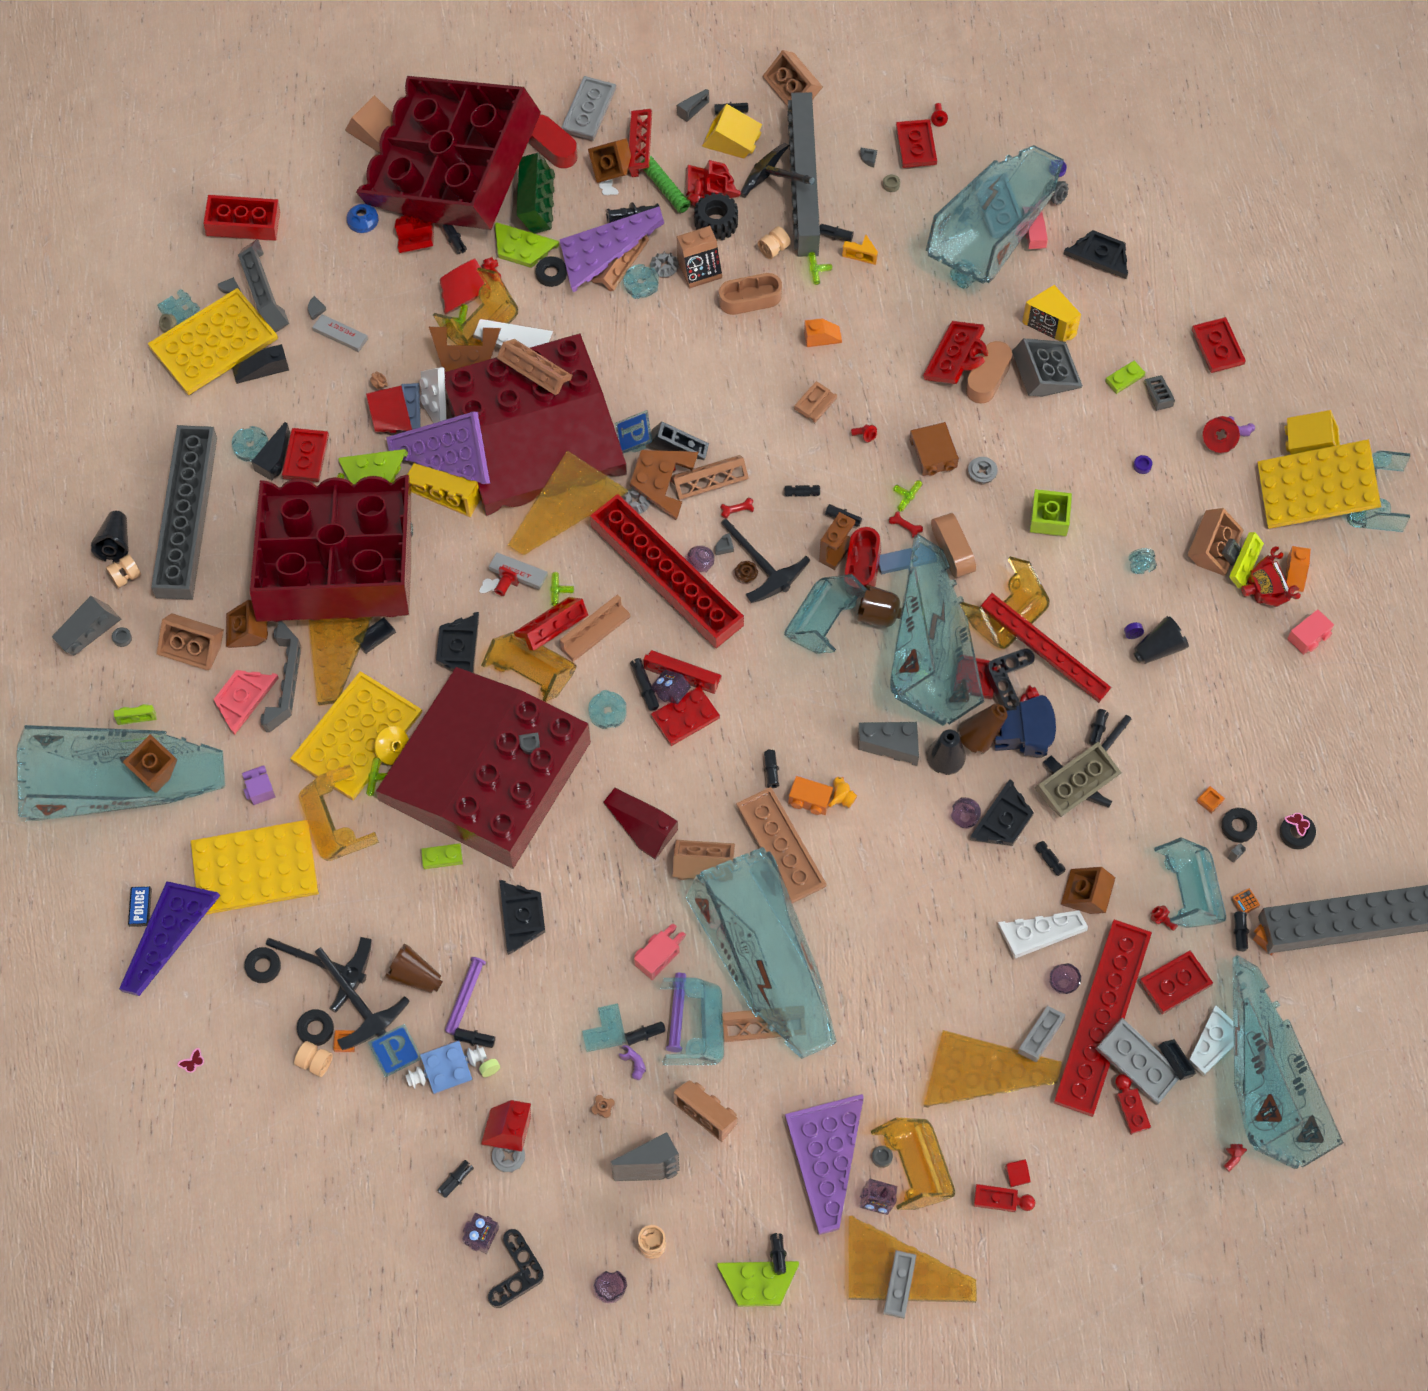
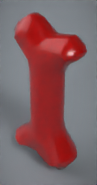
M748 497L745 502L732 506L721 504V516L728 518L730 514L742 510L753 512V499Z
M899 511L889 518L890 524H898L909 530L912 538H916L918 533L923 532L922 525H913L900 516Z

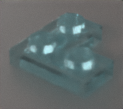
M618 1003L598 1007L602 1027L582 1031L586 1052L626 1044Z

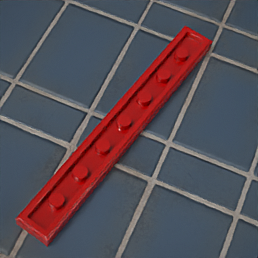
M991 593L979 607L1098 703L1112 688L995 594Z

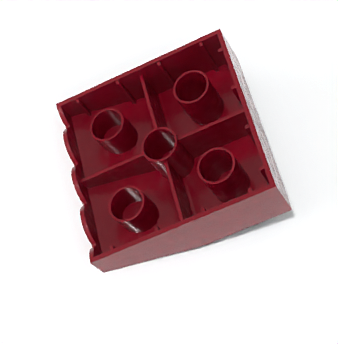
M407 76L405 82L406 96L400 97L396 101L392 113L393 125L387 126L380 137V155L373 156L369 161L366 173L367 184L361 185L356 193L365 204L406 216H413V218L431 223L491 230L541 114L540 109L525 87Z
M580 333L530 347L539 355L573 375L570 381L563 383L557 395L549 392L497 357L444 372L445 397L452 418L470 412H478L490 480L489 484L478 482L480 499L486 516L495 513L502 506L519 507L533 501L538 495L551 497L566 492L573 485L590 486L596 484L609 474L613 476L627 475L626 461L601 386Z
M409 474L398 477L393 483L379 476L364 477L356 484L343 478L333 477L323 480L318 486L304 479L289 480L281 487L272 482L260 480L250 581V595L256 622L309 619L316 621L334 618L357 619L359 617L409 615L411 582V484Z
M456 667L376 790L378 800L514 869L590 745L589 723L520 689ZM538 733L540 747L533 750L531 755L525 754L520 748L519 735Z

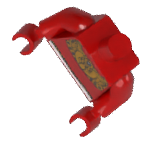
M1273 547L1270 551L1271 555H1267L1252 569L1248 584L1241 587L1244 597L1253 595L1257 603H1264L1274 607L1290 601L1291 598L1299 599L1301 597L1299 592L1293 594L1299 588L1295 585L1289 588L1278 562H1274V559H1281L1283 557L1282 552L1275 555L1279 547Z

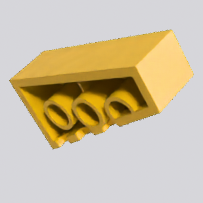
M415 463L408 472L412 493L465 516L471 517L481 500L477 481L468 480Z

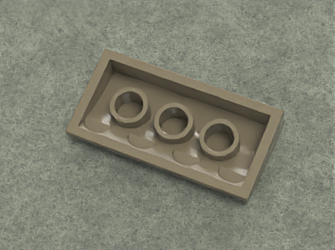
M1097 742L1037 785L1035 789L1052 810L1062 817L1122 772L1101 744Z

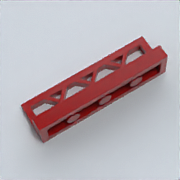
M652 109L631 111L629 138L631 158L628 169L632 177H639V169L649 168ZM647 115V118L642 122L641 116ZM642 128L646 129L647 132L641 136ZM641 142H644L646 146L641 149ZM641 156L645 158V162L640 163Z
M566 598L514 631L515 637L525 638L528 649L536 650L588 616L583 599Z
M653 650L650 651L649 655L645 654L643 659L645 670L665 676V674L676 676L674 680L696 688L700 686L702 690L715 694L722 679V675Z

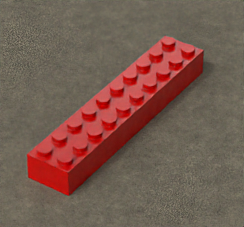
M619 494L615 495L590 515L591 527L713 647L717 649L744 626V615Z

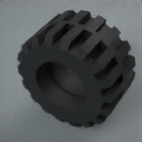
M715 192L711 193V195H704V198L701 197L694 208L696 230L710 226L716 241L717 239L725 240V237H731V233L734 234L738 227V206L733 198L729 199L727 194L724 196L723 193L715 194ZM711 215H721V216H723V217H722V218H719V219H713V218H710L709 216H711Z

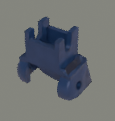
M1040 695L1020 702V705L1016 706V710L1007 711L1008 716L1000 729V736L995 737V743L999 744L995 745V751L1019 749L1020 753H1024V756L1039 758L1047 756L1048 747L1055 740L1056 718L1049 699L1044 695Z

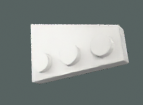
M1217 1006L1214 1007L1189 1059L1190 1064L1203 1076L1235 1046V1026L1238 1027V1025ZM1241 1028L1239 1033L1237 1030V1043L1246 1035Z

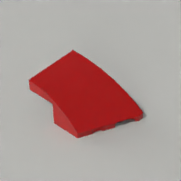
M709 160L705 168L688 165L686 168V196L690 192H695L696 181L702 182V196L706 194L711 195V193L715 192V194L723 193L724 196L726 194L729 195V198H736L741 194L740 190L736 189L734 179L724 163Z
M406 215L396 219L395 229L399 239L397 246L399 253L432 247L434 245L433 223Z
M475 258L440 278L445 315L459 309L462 305L474 301L477 297L491 292L493 289Z
M401 385L366 393L375 432L396 433L397 430H412Z

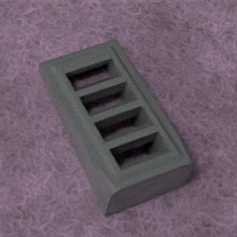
M705 89L677 104V115L684 121H689L709 103V90Z
M1162 375L1144 380L1156 411L1174 406V396Z

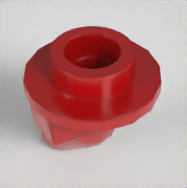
M941 103L935 104V111L931 115L932 123L938 127L944 126L948 121V115L942 110Z
M701 181L695 182V192H690L687 197L692 205H696L701 197L704 198L701 195Z
M493 257L483 260L484 264L481 265L483 271L488 270L496 280H499L501 274L495 269V267L499 266L498 260H494Z
M866 424L863 427L851 429L852 436L863 435L865 442H871L877 436V428L874 425L869 426Z
M1028 685L1026 692L1021 696L1019 702L1039 696L1036 687L1032 688L1031 685Z
M1165 905L1157 906L1152 910L1151 920L1158 925L1163 922L1173 931L1178 927V924L1168 917L1170 911Z
M1230 1144V1148H1226V1151L1232 1156L1223 1166L1228 1172L1239 1163L1241 1156L1247 1152V1149L1243 1148V1144Z

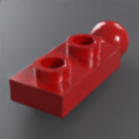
M1124 1074L1118 1075L1115 1079V1085L1118 1089L1122 1090V1093L1117 1094V1099L1130 1134L1150 1129L1151 1125L1138 1089L1130 1090L1131 1080Z
M976 1184L974 1207L1016 1212L1017 1206H1020L1024 1211H1031L1035 1207V1199L1029 1194L1018 1197V1190Z

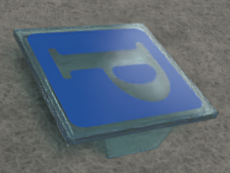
M647 410L615 423L617 437L623 454L629 451L638 452L646 448V444L652 442Z
M405 1024L368 1042L385 1078L421 1060L420 1053Z

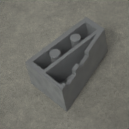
M90 596L53 634L52 638L65 652L75 656L122 619L108 604Z
M917 722L859 723V750L879 756L885 755L894 758V760H902L918 766Z

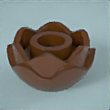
M742 561L735 568V576L743 583H750L758 576V570L753 562Z

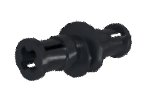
M631 202L629 208L616 210L608 208L606 209L607 223H611L659 207V204L636 207Z

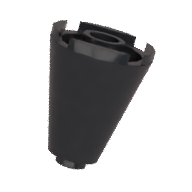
M111 511L91 542V552L98 559L105 562L109 559L113 560L112 563H117L121 558L128 555L127 517L121 511Z
M1166 616L1134 648L1135 653L1133 654L1139 663L1143 662L1146 664L1185 650L1189 647V643L1185 636L1182 637L1180 632L1182 630L1174 619Z
M951 729L943 731L930 745L927 752L929 766L935 772L945 773V775L957 773L962 769L966 760V753L960 736Z

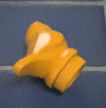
M836 777L833 780V800L828 806L831 808L835 804H842L844 807L850 808L858 795L853 790H850V785L844 781V777Z

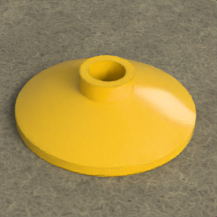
M389 726L378 733L374 742V750L381 762L387 765L394 764L409 740L406 732L399 727ZM394 743L397 744L396 749L393 747Z

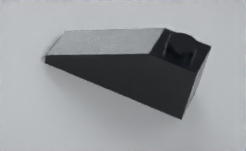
M282 344L264 348L232 368L236 384L289 371Z
M661 421L652 429L648 445L660 451L699 452L697 459L705 460L709 443Z
M284 422L251 461L254 471L271 481L281 474L290 437L288 423Z

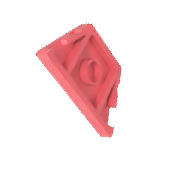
M236 670L213 699L233 734L238 732L279 679L276 673L265 675L260 672Z

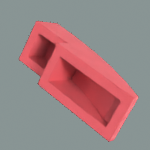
M1037 207L1023 208V219L1025 220L1031 210L1037 209ZM1040 207V212L1038 214L1035 212V216H1032L1031 220L1028 218V221H1026L1030 223L1026 229L1027 232H1025L1028 249H1040L1047 246L1046 226Z

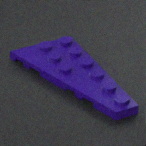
M167 881L119 989L124 993L140 996L220 897V894L210 890Z

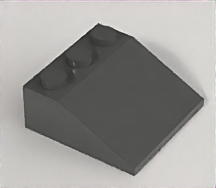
M1023 338L1012 350L1028 396L1043 397L1082 388L1083 385L1066 342Z
M666 1132L612 1160L614 1181H647L675 1177L678 1174L677 1172L680 1171L679 1153L668 1133Z

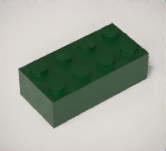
M538 152L521 158L518 173L516 215L534 234L552 229L553 193L555 192V172Z

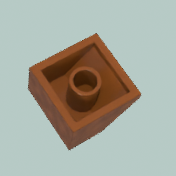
M627 138L588 149L597 183L627 175L631 158Z
M248 599L226 613V647H252L267 640V621L256 622L252 600Z
M150 734L123 763L150 789L157 793L170 780L178 759Z
M1103 867L1071 869L1061 905L1089 914L1106 913L1116 877Z

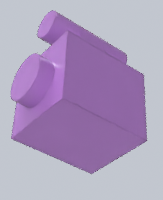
M264 765L242 773L247 787L243 789L247 800L251 799L253 805L276 797Z

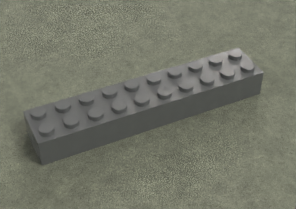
M812 92L791 93V100H788L787 111L790 172L808 175L815 179L813 185L791 181L792 219L794 221L793 235L795 238L794 250H797L798 257L819 256L820 226Z
M177 425L151 586L155 598L193 600L217 444V435L214 427Z
M1428 885L1263 908L1258 919L1265 930L1268 941L1266 946L1267 952L1270 954L1428 931Z

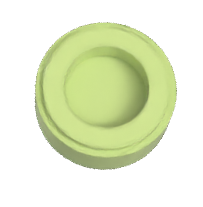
M490 1059L480 1066L479 1071L483 1077H489L500 1069V1064L496 1059Z

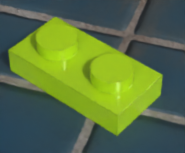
M1134 360L1106 377L1105 382L1117 394L1145 377L1146 372Z
M143 704L139 707H122L119 710H114V718L118 725L157 720L153 705Z
M461 843L421 848L424 869L463 864Z

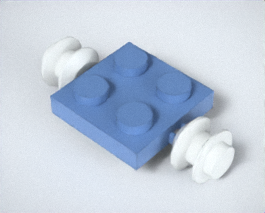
M458 1040L420 1054L425 1067L424 1073L417 1066L415 1072H411L408 1069L409 1074L405 1076L409 1087L414 1086V1089H416V1084L418 1083L424 1086L426 1082L425 1077L428 1078L435 1094L473 1080L467 1064L470 1062L472 1066L476 1067V1062L481 1061L484 1063V1059H487L484 1048H479L478 1044L473 1051L468 1048L467 1056H464Z

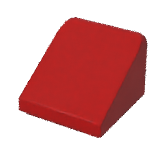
M1026 1159L1006 1164L1005 1170L1010 1187L1031 1183Z

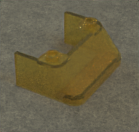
M483 268L477 269L485 283L478 293L482 304L461 326L453 317L438 313L433 314L440 327H447V337L455 344L483 346V341L473 337L480 319L510 324L518 315V306L496 271Z
M1010 556L1008 560L1015 574L1008 582L1011 595L1003 602L1032 624L1048 609L1050 600L1030 561ZM965 602L960 604L971 626L994 646L1005 649L1017 639L993 618L987 616L982 607Z
M514 632L493 638L481 665L483 667L494 665V668L501 672L512 669L541 686L540 691L544 696L543 701L545 702L558 697L577 668L575 663L543 645L534 651L529 650L525 638L515 637Z
M350 764L319 775L299 793V800L321 858L326 861L335 860L379 843L375 832L356 839L353 830L343 827L336 830L323 795L333 791L336 782L353 776Z
M896 1117L871 1130L872 1135H884L885 1145L891 1150L899 1152L911 1188L905 1191L904 1202L896 1205L897 1210H916L946 1201L955 1196V1188L936 1133L928 1120Z

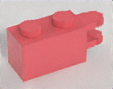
M673 923L664 932L661 930L658 935L654 934L649 939V944L644 949L640 948L634 955L635 966L651 980L680 953L679 944L686 934L681 931L672 940L669 936L674 933L677 927Z

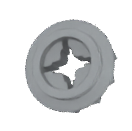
M664 251L662 254L657 253L655 257H652L650 267L657 276L669 277L676 273L679 262L672 253L667 254ZM665 261H667V264H665L661 268V262L664 263Z
M977 457L970 462L968 472L970 479L973 478L976 483L982 482L985 484L986 482H992L996 478L998 469L992 459ZM980 468L982 470L987 469L986 474H984L983 472L979 473Z
M633 488L625 490V493L621 495L638 514L645 512L650 505V501ZM632 497H639V502H632Z
M494 1147L492 1160L499 1170L513 1172L520 1169L525 1161L524 1148L521 1152ZM503 1150L509 1154L511 1152H514V1154L512 1155L514 1162L510 1161L509 1159H507L506 1161L504 1160L505 1155Z

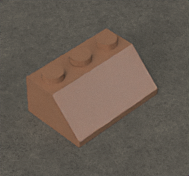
M786 50L781 51L763 74L764 79L787 106L788 100H791V93L812 92L813 100L823 88L797 55Z
M1224 508L1206 510L1188 556L1197 566L1226 575L1230 563L1222 555V551L1229 539H1235L1238 544L1244 530Z
M171 613L162 619L156 654L209 671L221 648L224 629Z
M676 840L673 877H677L680 880L693 878L699 881H707L708 879L717 880L718 882L732 881L735 844Z
M689 1080L674 1091V1105L719 1141L723 1142L737 1125V1114L729 1107L724 1108L716 1096H709L705 1093L704 1087L698 1082L693 1083Z

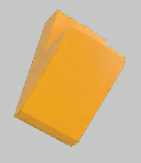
M865 234L862 245L845 241L842 257L876 265L878 251Z

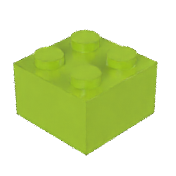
M1035 489L1032 500L1030 532L1067 536L1070 525L1072 493Z

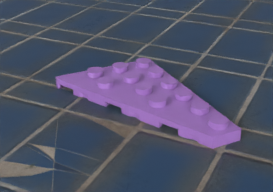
M660 206L559 239L572 291H577V287L585 281L589 282L594 276L609 267L608 263L615 258L619 259L625 252L631 250L639 243L638 240L646 234L649 236L655 229L662 226L664 219Z
M470 412L386 437L389 451L407 450L408 455L403 460L412 461L416 464L464 477L481 484L490 483L478 412Z
M863 1094L785 1114L819 1235L833 1232L840 1228L864 1099Z

